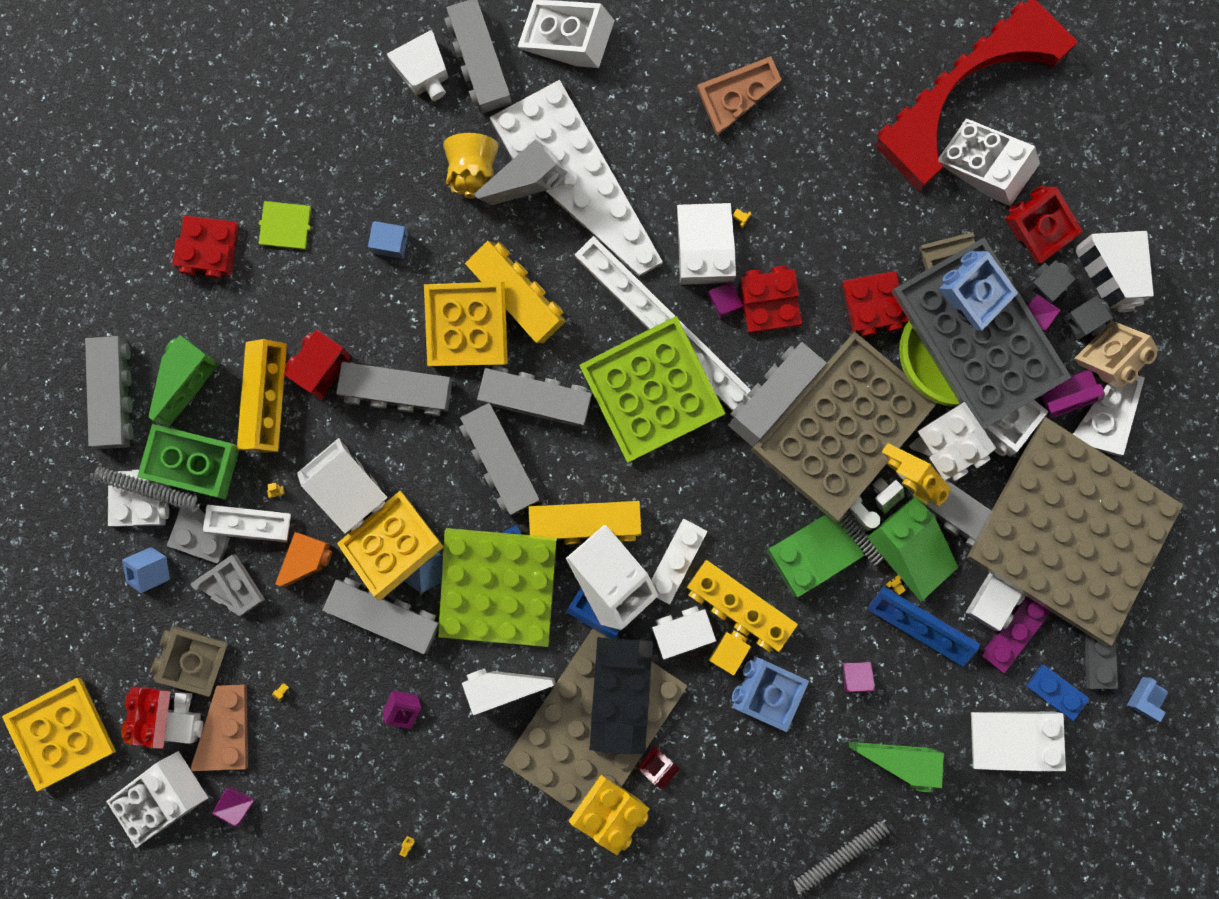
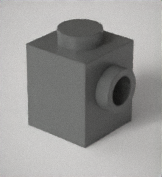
M1055 260L1049 266L1044 263L1033 274L1036 279L1026 289L1034 296L1039 295L1052 303L1075 278L1071 275L1072 271L1067 265Z
M1097 295L1064 316L1063 319L1077 340H1079L1088 333H1091L1094 337L1108 328L1105 323L1113 317L1110 314L1109 305Z

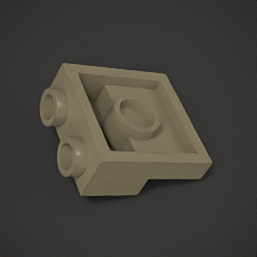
M171 626L170 631L164 630L159 646L164 647L161 658L155 657L150 673L155 674L153 679L157 683L210 697L228 643L200 635L197 632Z

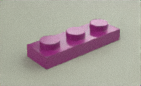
M1026 596L1023 602L1012 612L1013 619L1008 627L998 631L979 656L1001 673H1005L1051 611Z

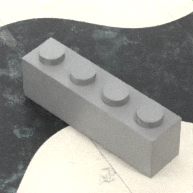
M467 0L446 7L449 17L444 18L449 34L455 33L457 41L452 43L457 58L463 57L465 65L461 66L465 82L471 81L474 90L469 91L474 107L479 105L483 114L512 104L478 0Z
M119 336L85 338L88 446L95 449L130 447V440L133 439V427L129 424L132 400L128 397V386H131L132 378L130 371L127 369V360L131 356L130 346L126 340Z
M803 342L795 349L790 346L780 357L784 362L779 368L774 364L764 375L767 381L763 386L757 383L747 394L751 398L747 404L744 405L740 402L730 414L734 418L728 426L752 447L826 364L823 359Z
M342 362L337 395L344 398L343 402L348 404L360 405V401L371 402L370 406L386 409L388 404L397 406V410L403 412H413L414 408L423 409L426 415L440 416L441 412L448 413L453 381L450 377Z
M493 366L492 369L485 368L477 398L480 404L486 405L490 403L493 407L576 427H585L592 394L587 392L586 387L572 385L571 388L561 386L560 381L549 378L542 382L534 380V375L519 372L518 376L508 374V369L499 366Z
M490 403L460 417L463 425L459 426L466 441L472 440L476 448L472 450V454L478 465L484 463L488 473L484 474V477L491 489L496 487L500 495L496 500L502 512H509L511 516H514L528 509L529 506H534L541 502Z
M945 480L951 488L946 501L940 507L930 502L925 506L935 518L944 523L943 528L954 536L960 534L967 539L966 544L972 548L991 510Z
M345 577L344 581L335 580L322 611L422 654H428L439 628V622L435 621L436 615L422 609L419 614L409 610L411 605L399 599H395L394 603L384 598L378 601L370 591L367 592L359 588L361 583Z

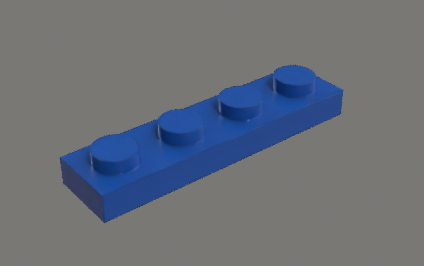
M884 586L869 605L868 610L963 667L978 651L980 643Z

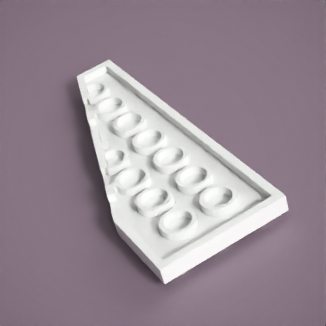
M560 80L490 117L512 160L535 139L553 153L568 173L564 175L565 180L554 189L551 187L546 192L575 220L595 235L596 239L606 245L637 276L640 277L662 265L663 261Z

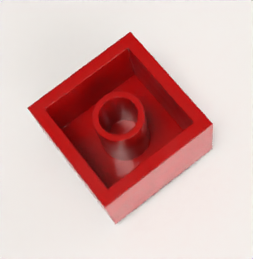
M315 329L313 334L309 333L302 341L301 347L303 348L298 355H294L289 359L285 366L286 372L284 375L322 401L339 377L341 363H349L352 356L342 346Z

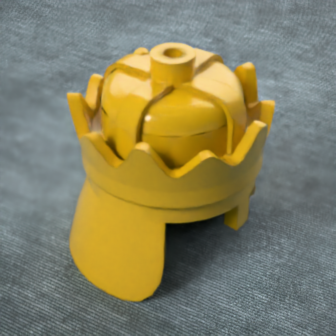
M477 133L452 135L443 143L449 163L446 185L450 184L452 193L456 192L470 199L475 198L474 194L494 177L492 166L498 152V142L489 136Z

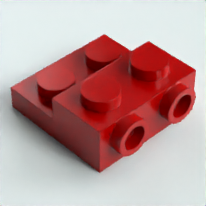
M1040 186L1030 193L1032 198L1025 203L1018 202L1009 209L1011 214L1005 218L1017 240L1024 242L1036 263L1044 262L1083 232L1057 187Z
M184 215L180 239H176L172 265L179 270V273L194 276L195 272L205 273L206 277L221 279L222 275L231 276L239 224L233 221Z
M777 266L772 268V273L761 274V270L745 272V277H741L739 283L748 334L802 325L795 269L788 270V266Z
M896 271L842 282L852 334L856 332L861 334V337L876 335L877 330L887 328L888 332L904 329L903 325H906L909 320L891 292L899 286Z
M131 686L130 692L127 693L125 698V708L128 709L127 719L123 722L121 728L124 743L163 749L171 691Z

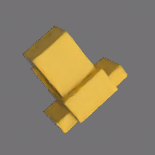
M736 209L733 214V218L741 223V228L749 222L752 216L751 212L747 214L739 209Z
M276 483L268 484V498L285 494L283 486L280 487Z
M899 575L885 584L887 587L891 586L898 595L906 591L901 584V577Z
M283 683L278 690L273 692L272 696L276 701L281 702L283 695L289 687Z
M406 836L399 855L407 856L415 842L413 838Z

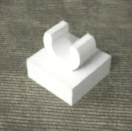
M880 478L873 484L875 488L873 490L878 495L875 497L877 507L884 514L905 497L904 487L897 480L888 485Z

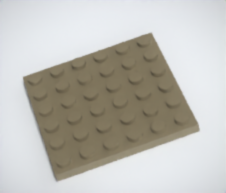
M1045 417L1033 433L971 548L967 559L1103 645L1112 646L1183 504Z

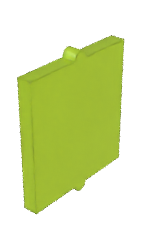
M264 201L262 220L259 221L261 228L258 244L306 250L308 231L311 230L309 226L311 206Z

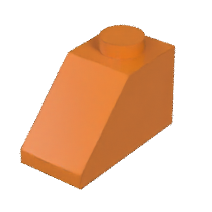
M295 532L275 584L287 587L321 571L322 567L327 566L331 559L332 551L329 550L331 544Z

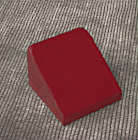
M656 747L637 766L660 789H664L680 769Z

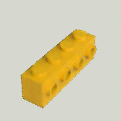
M487 241L465 264L481 282H505L506 310L536 343H544L566 322L561 316L564 313L563 310L554 301L550 303L543 296L546 293L545 290L537 282L534 281L532 283L526 277L528 272L520 263H513L508 257L510 252L502 243L498 242L496 244L495 242Z
M266 339L246 342L237 450L258 453L278 452L286 343Z
M640 501L529 506L530 535L554 537L557 540H564L566 545L581 544V539L590 538L603 525H607L613 534L619 537L620 542L636 541V536H641Z
M707 560L704 561L686 587L691 591L688 596L701 605L704 601L713 606L712 613L724 621L728 617L736 622L734 626L736 630L745 636L751 633L759 640L756 644L769 653L772 649L779 652L798 625Z

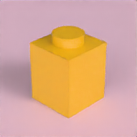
M733 630L732 634L725 632L710 656L709 661L728 673L735 675L751 646L746 644L748 638Z

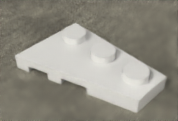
M1137 376L1133 383H1127L1122 389L1108 383L1104 388L1105 396L1103 400L1093 404L1073 435L1098 451L1122 457L1125 452L1145 377Z

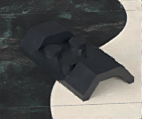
M597 637L589 750L618 754H645L653 641Z

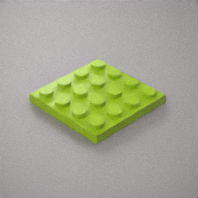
M677 316L579 365L627 463L726 414Z
M446 528L444 534L438 637L548 647L557 538Z

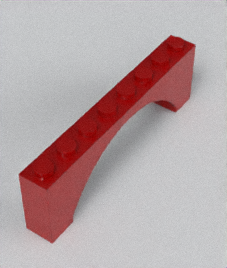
M1028 0L1026 3L1023 1L1019 2L1011 10L1012 16L1007 21L1002 18L991 29L993 34L988 38L985 36L981 37L973 45L974 51L969 56L964 53L953 64L955 69L950 73L947 71L943 72L935 80L936 86L931 91L926 88L915 99L917 103L911 109L907 106L896 116L898 121L893 126L887 124L877 134L879 139L875 144L876 149L918 191L927 185L943 168V165L938 160L937 153L938 120L946 97L959 82L982 68L1003 62H1037L1047 64L1052 69L1077 44L1078 41L1037 0Z

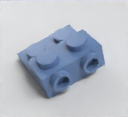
M971 251L962 257V266L958 270H952L943 277L944 284L939 289L954 309L963 312L975 330L982 331L1018 292L988 251Z
M754 656L753 661H748L743 669V675L746 677L742 686L736 687L733 691L732 701L734 704L732 707L787 732L809 681Z

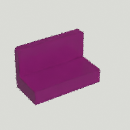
M1087 370L1071 376L1070 379L1041 395V398L1048 411L1049 418L1052 419L1102 401L1105 392L1101 384L1097 385L1092 371Z

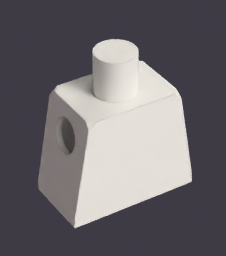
M432 30L387 53L392 67L416 95L427 91L430 98L435 101L446 94L441 82L449 77Z

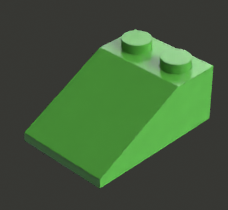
M181 335L177 339H172L165 348L166 353L162 356L149 412L151 420L167 427L171 426L220 365L198 346Z
M152 424L137 477L226 500L239 450L232 443Z
M915 498L901 506L867 536L868 540L920 601L924 600L958 568L935 517L923 503Z
M824 515L766 550L793 597H799L865 556L862 550L859 549L860 547L857 546V542H854L855 539H851L853 535L848 536L850 531L845 532L846 529H843V526L846 524L840 526L843 520L835 523L827 515Z
M849 742V748L908 782L911 788H916V791L933 792V787L942 788L944 753L925 747Z

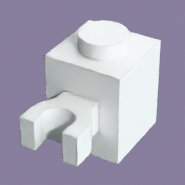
M175 693L174 710H168L164 741L190 744L197 742L198 737H201L204 728V722L201 721V713L189 712L192 693Z

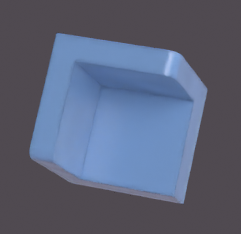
M374 221L372 223L368 248L373 254L403 259L408 231L405 226Z
M152 547L122 559L126 583L140 593L170 579L166 556Z
M436 553L404 581L420 593L442 583V555Z
M1142 677L1127 706L1152 721L1161 722L1166 712L1159 708L1168 692L1158 686L1154 679Z

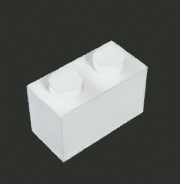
M989 573L965 614L993 631H1001L1002 628L1006 629L1013 619L1012 610L1016 604L1020 605L1026 595Z
M695 606L682 611L683 617L673 620L672 616L669 615L656 620L657 626L652 627L663 659L716 641L705 609L699 611L698 607Z

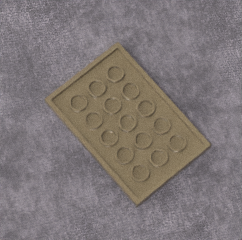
M854 332L755 444L751 451L836 523L889 461L882 453L887 443L900 448L937 403L921 395L908 381L904 372Z
M595 629L591 630L503 762L504 765L573 812L576 811L601 775L622 787L643 755L605 753L589 750L597 637L609 638ZM652 661L646 749L687 688L686 684Z

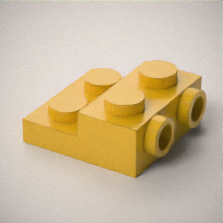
M887 443L882 453L889 460L887 464L903 480L902 485L914 492L913 497L921 503L927 505L930 502L940 507L946 501L951 491L950 486L931 464Z
M601 775L569 819V822L572 826L593 838L599 845L618 855L621 850H626L630 846L632 841L631 835L635 829L642 827L648 819L647 812L650 808L639 798Z

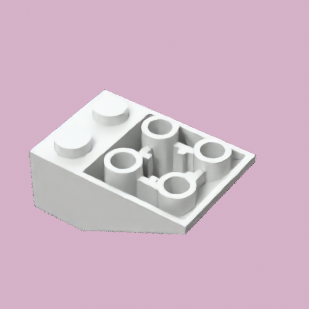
M969 119L963 122L938 158L943 167L986 196L1009 206L1012 205L1040 164L1035 146Z
M603 525L566 558L601 625L622 630L659 596L648 573L607 525Z
M178 751L154 764L106 802L135 848H137L208 799V796Z

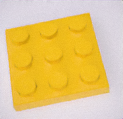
M505 282L424 284L427 366L508 364Z
M401 491L390 498L381 509L365 519L357 529L351 531L337 543L371 594L378 601L383 599L444 547Z
M81 677L2 716L37 792L116 752Z

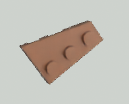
M770 56L698 84V93L716 135L718 136L781 83V78Z
M247 684L216 686L190 769L191 771L248 768Z

